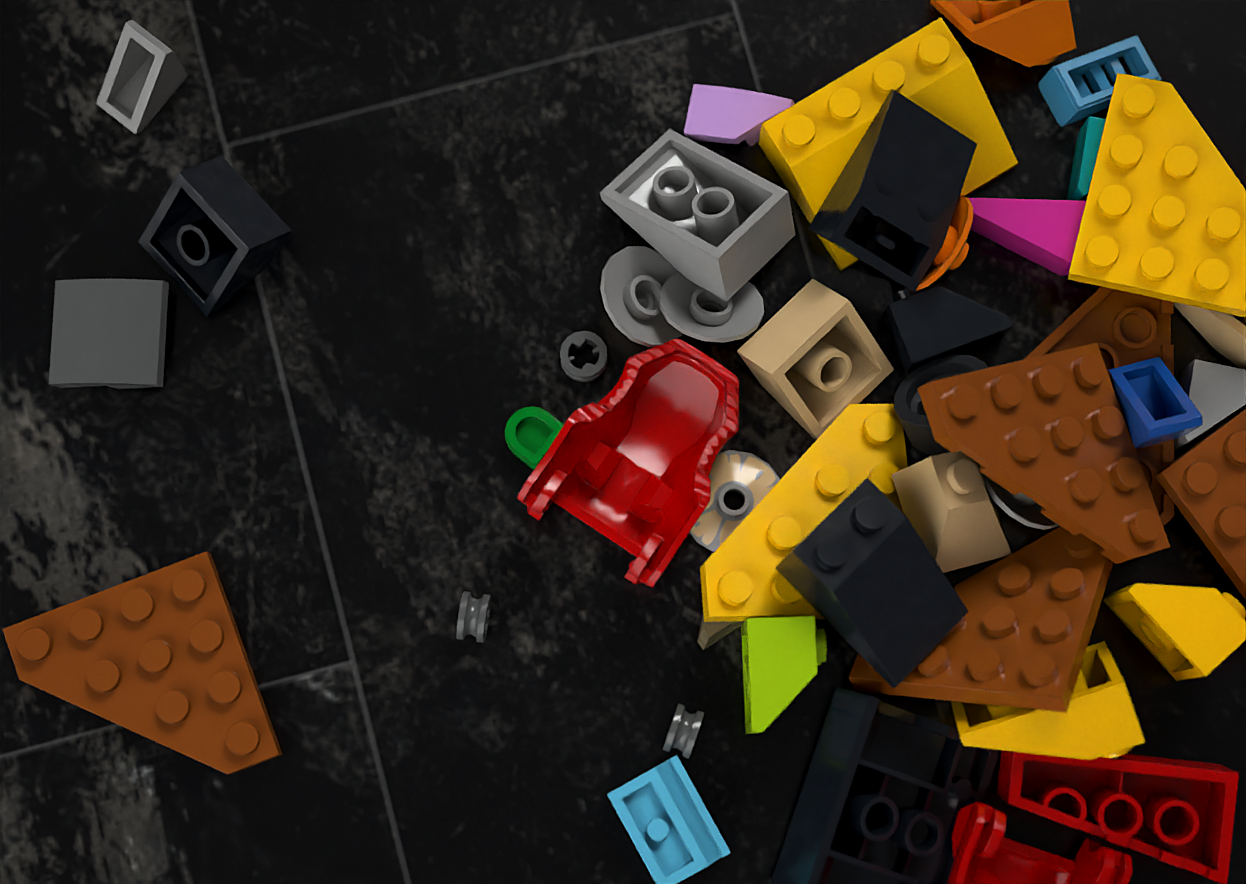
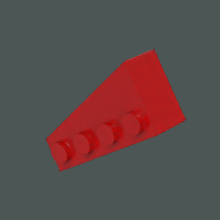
M1001 750L997 794L1008 804L1069 827L1088 832L1122 847H1128L1178 868H1184L1218 883L1227 884L1238 772L1221 764L1135 754H1124L1115 758L1098 757L1092 760Z

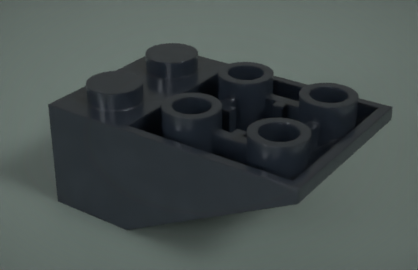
M891 89L808 229L889 279L915 292L944 244L977 143L899 92Z

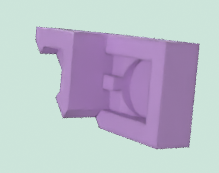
M694 84L684 134L692 141L739 144L745 140L750 146H753L759 140L762 123L793 106L795 103L791 99L765 93Z

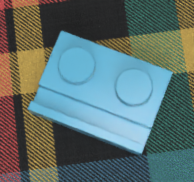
M677 755L607 794L656 884H677L731 853Z

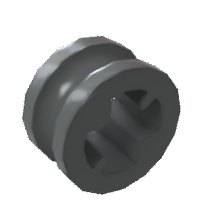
M578 331L569 335L562 343L560 350L561 365L566 375L573 380L590 382L600 377L605 371L608 362L607 348L602 338L595 333ZM586 344L595 348L593 349V357H599L598 362L595 365L586 363L582 369L574 367L575 357H569L572 349L582 350Z
M463 592L457 621V639L464 640L466 636L473 635L476 637L477 642H485L490 617L491 595L484 594L482 598L475 599L472 597L471 592Z
M678 703L663 750L669 752L671 749L677 748L682 752V757L689 759L704 712L698 710L695 714H689L685 710V705Z

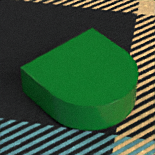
M522 408L516 411L506 424L505 438L507 445L517 458L534 470L564 424L542 408Z

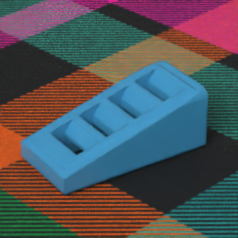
M1137 35L1053 66L1039 82V89L1061 127L1109 107L1114 86L1110 85L1101 66L1104 65L1112 82L1115 84L1117 73L1126 74L1118 60L1122 56L1133 76L1161 80ZM1085 74L1094 94H1091L1081 75Z

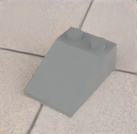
M671 129L663 134L600 192L602 201L682 275L725 301H728L796 235L789 192Z

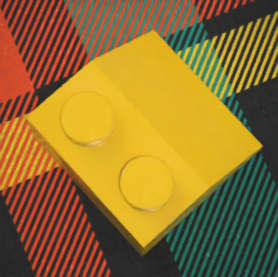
M1135 583L1112 592L1103 599L1176 681L1207 676L1246 640V609L1232 595L1227 592L1221 594L1215 588Z

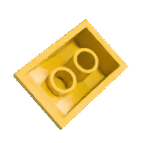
M1105 641L1087 647L1067 713L951 701L963 746L1092 760L1098 757H1119L1129 752L1132 746L1145 743L1125 682Z

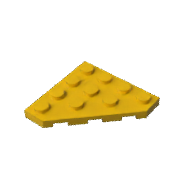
M1117 73L1068 279L1246 318L1245 188L1171 83Z
M849 404L700 567L704 622L745 621L747 618L815 616V619H824L775 567L866 478L904 514L891 475L908 467L904 429L894 410V404Z

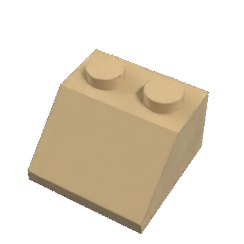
M814 279L807 283L737 350L758 382L816 440L849 404H859L894 370L851 302Z

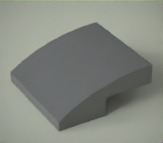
M144 279L57 280L55 282L49 384L60 388L105 385L116 389L163 387L169 283L160 280Z

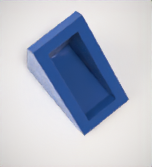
M1160 357L1108 370L1135 450L1177 439L1203 425L1201 413Z

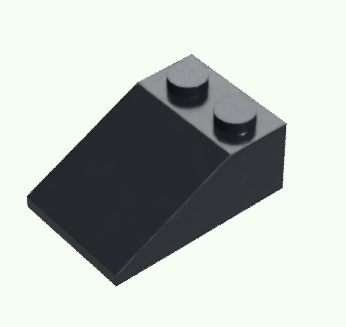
M868 478L850 493L775 567L893 689L904 680L969 612L908 518Z

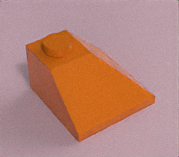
M930 0V3L970 41L1029 68L1035 65L1051 63L1059 55L1077 48L1069 0Z

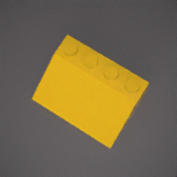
M941 17L762 123L758 144L810 224L891 89L899 92L977 143L960 195L966 197L1017 166L1018 161L971 61ZM819 236L841 272L860 261Z

